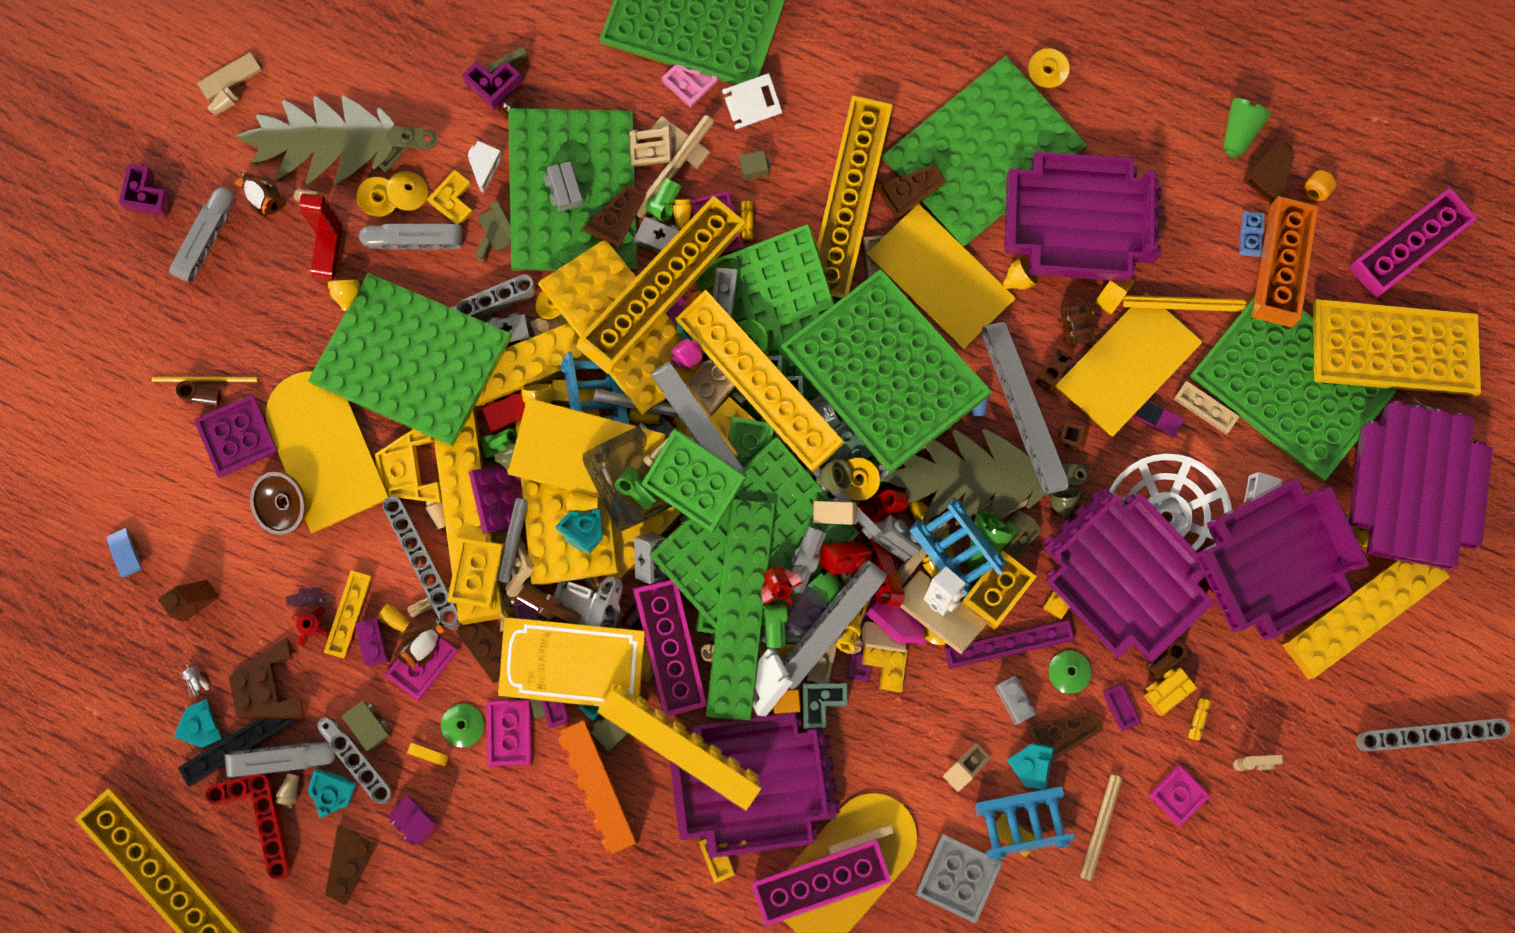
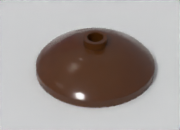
M280 471L265 473L255 481L250 493V506L258 524L267 532L275 535H285L295 531L302 524L306 515V498L300 484L289 474Z

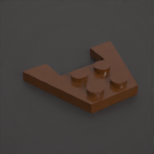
M287 637L229 676L235 713L239 719H305L301 698L295 697L282 702L279 700L273 665L293 659L290 641Z

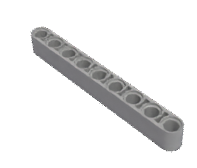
M999 322L983 326L981 332L983 341L1042 491L1048 495L1067 490V476L1006 324Z

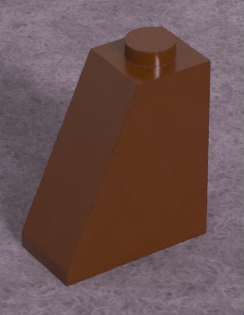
M1279 139L1243 180L1270 204L1278 196L1283 197L1295 155L1292 147Z
M208 580L175 586L158 598V601L169 617L185 622L217 600L219 596Z

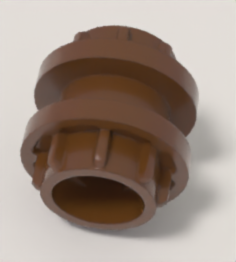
M1087 304L1063 308L1060 311L1061 318H1058V323H1065L1066 333H1062L1061 337L1062 339L1066 338L1069 346L1094 341V332H1097L1098 328L1097 326L1091 327L1089 317L1095 316L1094 311L1089 310Z

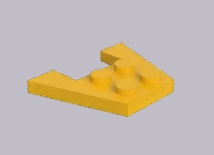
M411 430L374 454L376 468L389 497L396 496L401 499L443 503L440 482L422 486L416 446L434 442V438L416 430Z

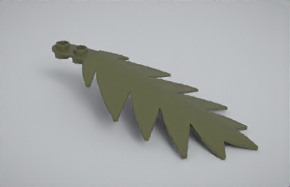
M314 96L316 122L298 107L283 100L282 104L290 125L273 117L257 114L256 118L261 128L249 130L236 136V139L248 145L259 147L252 159L253 164L267 161L287 151L275 176L276 181L291 173L313 154L305 181L306 185L310 184L328 169L341 153L342 156L334 180L335 185L353 175L371 160L375 154L376 157L372 169H376L387 159L393 147L428 150L434 148L438 141L437 135L433 130L397 127L386 112L377 108L379 122L366 109L345 96L341 97L345 122L324 101ZM408 134L410 138L405 140L402 136ZM425 136H430L431 140L424 141L423 138Z
M954 429L952 433L963 460L954 452L933 440L926 445V448L935 463L914 455L904 463L905 468L895 470V472L881 479L894 486L906 488L905 493L909 498V503L922 499L936 491L923 518L924 522H927L948 508L947 505L953 497L958 500L963 494L962 503L970 517L993 495L994 498L989 512L1000 517L1016 507L1030 493L1031 495L1026 505L1027 509L1031 508L1045 495L1030 458L1007 440L987 429H983L982 432L993 458L967 436ZM1062 464L1068 479V485H1082L1087 481L1088 472L1083 465ZM956 519L955 525H960Z

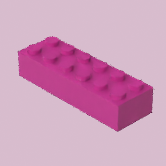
M1448 188L1357 259L1349 269L1370 294L1377 299L1469 227L1477 218L1451 188Z
M669 579L652 585L632 588L642 630L646 634L645 643L662 711L670 716L706 707L707 704L678 587Z
M876 839L755 881L751 885L764 924L768 926L891 882Z

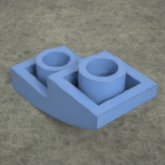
M1243 211L1239 255L1261 256L1264 213Z
M127 528L107 536L112 557L122 578L142 570L139 554L134 549L131 534Z

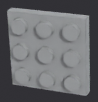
M942 834L915 895L976 924L1002 862L993 861V858L987 859L986 854Z

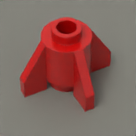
M770 567L764 574L765 582L762 586L761 598L765 605L775 600L773 596H776L778 599L785 598L791 604L793 603L790 597L791 588L801 585L803 581L799 574L783 567Z
M318 607L311 614L306 613L300 617L293 614L291 618L297 621V630L300 632L299 645L304 647L309 637H315L318 634L329 637V633L322 630V622L319 619L325 611L324 608Z

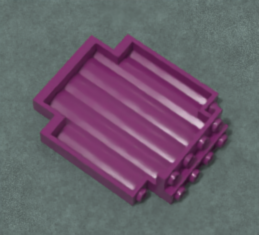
M1035 151L1032 157L1031 170L1009 169L1007 174L1004 253L1029 255V275L1129 282L1131 277L1135 276L1136 263L1154 264L1157 258L1161 256V245H1158V238L1161 237V226H1158V219L1161 218L1162 208L1158 206V200L1161 199L1162 188L1159 187V179L1155 178V170H1146L1143 178H1136L1137 166H1134V158Z
M1393 401L1384 408L1383 417L1378 421H1369L1360 428L1348 522L1350 526L1369 529L1366 554L1452 571L1458 567L1460 547L1476 550L1482 546L1493 447L1487 446V443L1482 441L1472 443L1473 418L1468 417L1465 413L1452 415L1444 409L1431 411L1423 405L1410 407L1402 401Z
M1297 477L1280 483L1208 522L1209 532L1216 543L1196 553L1197 561L1204 571L1207 582L1215 593L1217 603L1223 610L1226 621L1232 631H1243L1255 624L1263 640L1273 639L1352 595L1351 584L1344 574L1350 570L1363 569L1369 565L1366 554L1357 541V535L1352 530L1347 514L1342 510L1338 496L1332 487H1319L1305 494L1304 487Z
M1099 489L1090 497L1092 501L1087 506L1083 504L1074 512L1077 515L1071 521L1067 519L1059 526L1061 531L1057 535L1052 533L1043 541L1046 545L1042 549L1059 566L1058 569L1052 568L1045 575L1047 579L1044 582L1115 657L1119 658L1129 647L1134 645L1148 661L1153 662L1214 604V601L1197 584L1206 575L1197 561V552L1141 493L1137 495L1132 493L1124 500L1126 505L1123 506L1121 504L1123 500L1118 495H1113L1108 489L1103 491Z
M795 712L750 718V720H734L692 726V733L695 732L700 735L706 745L709 747L711 744L715 745L722 751L721 754L726 758L731 756L740 762L739 766L744 770L749 768L757 773L761 790L748 809L744 810L670 761L679 839L687 840L706 837L709 859L814 844L813 839H817L816 826H811V822L836 819V814L840 813L839 801H834L833 792L837 791L835 778L831 779L830 770H834L833 759L828 757L827 748H831L829 735H825L824 730L816 731V729L798 734V730H802L800 717H796ZM742 840L746 841L745 845H740ZM727 843V847H719V844Z

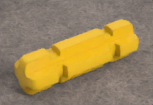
M742 201V219L745 221L742 229V240L752 241V201Z
M1200 698L1198 700V709L1195 710L1191 724L1193 728L1190 729L1188 735L1192 740L1199 741L1203 733L1201 730L1204 729L1208 715L1206 711L1209 710L1211 704L1207 699Z

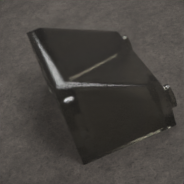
M640 425L590 449L582 456L584 466L613 524L620 531L631 528L672 507V505L658 496V499L651 507L644 510L630 495L621 494L616 489L615 483L625 468H636L641 473L642 481L651 469L643 460L645 456L641 449L646 446L647 437Z

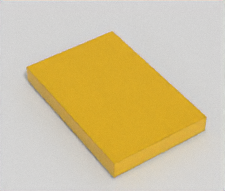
M460 537L447 601L491 609L504 545Z

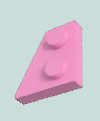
M677 64L661 78L662 82L690 108L718 82L716 76L700 74V71L688 70Z

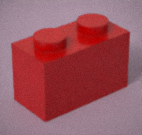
M510 393L505 396L504 400L488 402L485 405L486 407L482 408L492 434L497 435L507 429L516 427L515 422L522 420L526 404L523 402L521 393Z
M858 540L826 543L822 545L819 564L832 575L855 573L865 562L871 561L872 551Z

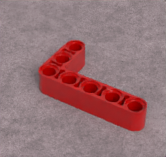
M302 193L299 203L300 212L316 234L311 276L312 278L334 280L342 234V223L324 195Z
M885 490L858 508L874 524H877L889 515L895 516L908 506L909 498L905 492ZM859 522L853 524L860 533L855 537L856 541H860L872 551L871 562L887 575L885 581L875 592L878 603L883 606H901L905 601V593L890 552L873 541V537L869 539L861 531L863 527Z
M254 774L210 786L206 790L205 797L209 803L214 805H223L251 797L267 874L274 880L286 879L291 873V864L278 804L275 803L276 794L271 777L266 774ZM259 778L265 780V786L261 790L256 786ZM241 783L244 790L242 794L237 795L235 787ZM220 789L222 797L216 801L214 799V792ZM267 799L270 806L268 810L263 811L261 809V802ZM271 820L274 823V830L269 833L266 831L265 825ZM273 842L279 845V850L276 854H272L270 851V846ZM279 863L284 868L283 874L280 876L275 873V866Z

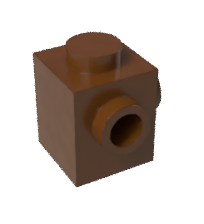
M1065 421L1059 430V442L1066 443L1065 447L1077 450L1078 447H1084L1090 427Z

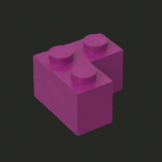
M476 61L462 74L465 85L493 111L523 83L520 73L507 61L502 63L492 74Z
M133 164L127 165L119 204L126 211L167 217L171 197L165 190L152 188L155 174L149 167Z
M407 795L389 814L392 818L391 824L399 831L401 830L405 833L402 837L411 845H424L442 826L411 796Z

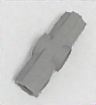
M807 527L802 543L794 552L791 561V571L799 574L803 581L801 585L791 589L801 594L805 591L811 573L818 566V554L826 533L812 527Z

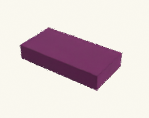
M1123 683L1102 692L1121 732L1141 723Z

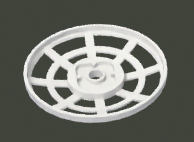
M1159 454L1140 459L1127 467L1112 484L1109 491L1116 495L1114 493L1123 479L1139 468L1143 480L1139 481L1130 490L1126 498L1132 493L1135 495L1146 485L1151 496L1147 500L1160 514L1165 511L1171 514L1172 519L1169 523L1182 537L1188 531L1199 534L1198 539L1191 546L1195 551L1200 548L1206 537L1213 539L1207 523L1211 521L1209 503L1221 498L1224 513L1232 510L1228 493L1214 472L1201 462L1179 454ZM1162 460L1182 462L1178 474L1160 473L1151 475L1147 464ZM1190 466L1205 474L1217 490L1204 495L1203 491L1194 482L1186 478ZM1163 479L1174 480V484L1170 492L1159 493L1154 481ZM1185 484L1192 489L1198 498L1187 503L1184 498L1179 496L1182 485ZM1119 496L1123 500L1121 504L1125 506L1124 500L1126 498ZM1200 506L1203 507L1204 513L1203 527L1192 523L1191 510Z

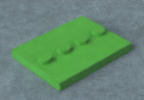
M674 429L641 485L712 533L716 530L748 476L678 429Z

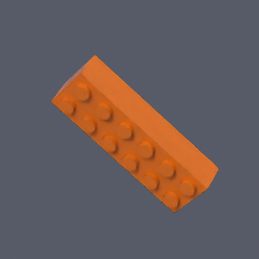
M1278 196L1270 205L1252 318L1291 328L1301 319L1318 206Z
M583 720L561 730V736L558 737L563 750H568L570 756L567 757V761L571 770H576L579 776L575 780L579 789L584 790L587 795L584 801L588 810H593L596 818L592 820L596 830L603 833L604 838L601 839L605 851L616 854L638 844L588 724Z

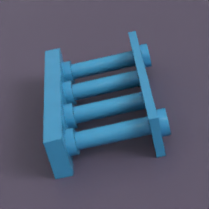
M568 352L563 360H561V370L565 373L570 409L582 412V410L609 408V410H612L613 421L629 424L627 408L595 401H580L578 390L605 388L610 392L624 394V392L611 375H608L606 372L605 380L577 381L575 370L597 369L600 367L592 360L573 361L572 352Z
M953 497L947 505L949 509L947 512L928 524L919 519L914 522L909 531L940 572L945 567H948L966 583L962 590L964 595L961 598L968 595L973 580L993 568L1000 575L1003 573L1006 564L1004 557L995 551L967 514L964 504ZM955 517L962 528L941 541L937 540L932 531ZM968 534L975 545L954 558L950 557L945 548ZM981 551L988 562L967 575L962 574L958 565Z
M1062 786L976 803V817L983 816L985 818L992 844V849L987 851L986 858H993V861L1005 859L1006 855L1057 846V848L1070 846L1075 836L1074 833L1065 835L1058 807L1059 801L1064 796ZM1046 803L1049 806L1057 837L1044 839L1036 809L1038 805ZM1024 807L1025 810H1028L1035 841L1026 843L1022 842L1015 814L1017 809ZM1003 811L1004 814H1007L1014 845L1001 847L994 819L995 813Z

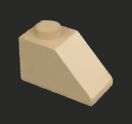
M975 743L951 766L943 777L959 792L977 775L991 757Z

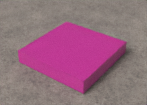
M1180 764L1148 795L1179 827L1211 797Z

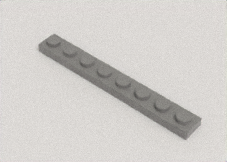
M763 417L760 419L762 422L768 423ZM774 430L773 435L777 437L782 442V444L790 451V453L795 457V459L806 468L805 470L807 471V473L813 479L818 477L820 475L821 469L818 467L814 472H812L805 465V463L797 456V454L788 446V444L780 437V435ZM819 485L826 495L830 493L834 497L833 502H853L844 492H832ZM856 506V524L859 522L863 527L861 531L869 539L873 537L878 542L883 537L881 530Z

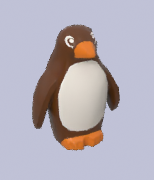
M243 173L235 181L236 185L244 189L251 208L262 217L275 214L287 204L278 194L275 183L268 177Z
M432 619L417 627L407 629L398 638V641H402L394 656L409 668H415L417 663L418 667L424 666L433 656L439 635L445 632L444 625L439 619Z

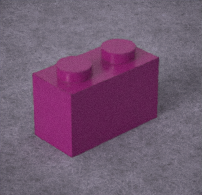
M374 618L355 623L364 665L373 667L389 663L390 659L380 620Z

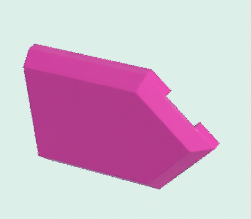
M877 601L866 613L898 644L917 643V645H926L924 625L900 606H883Z

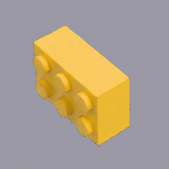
M1003 550L1000 552L1006 564L1003 573L998 575L993 568L983 574L962 601L964 605L988 622L987 624L994 630L1037 577Z

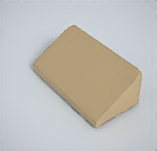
M868 621L864 623L861 637L866 647L906 652V644L895 642L876 623Z

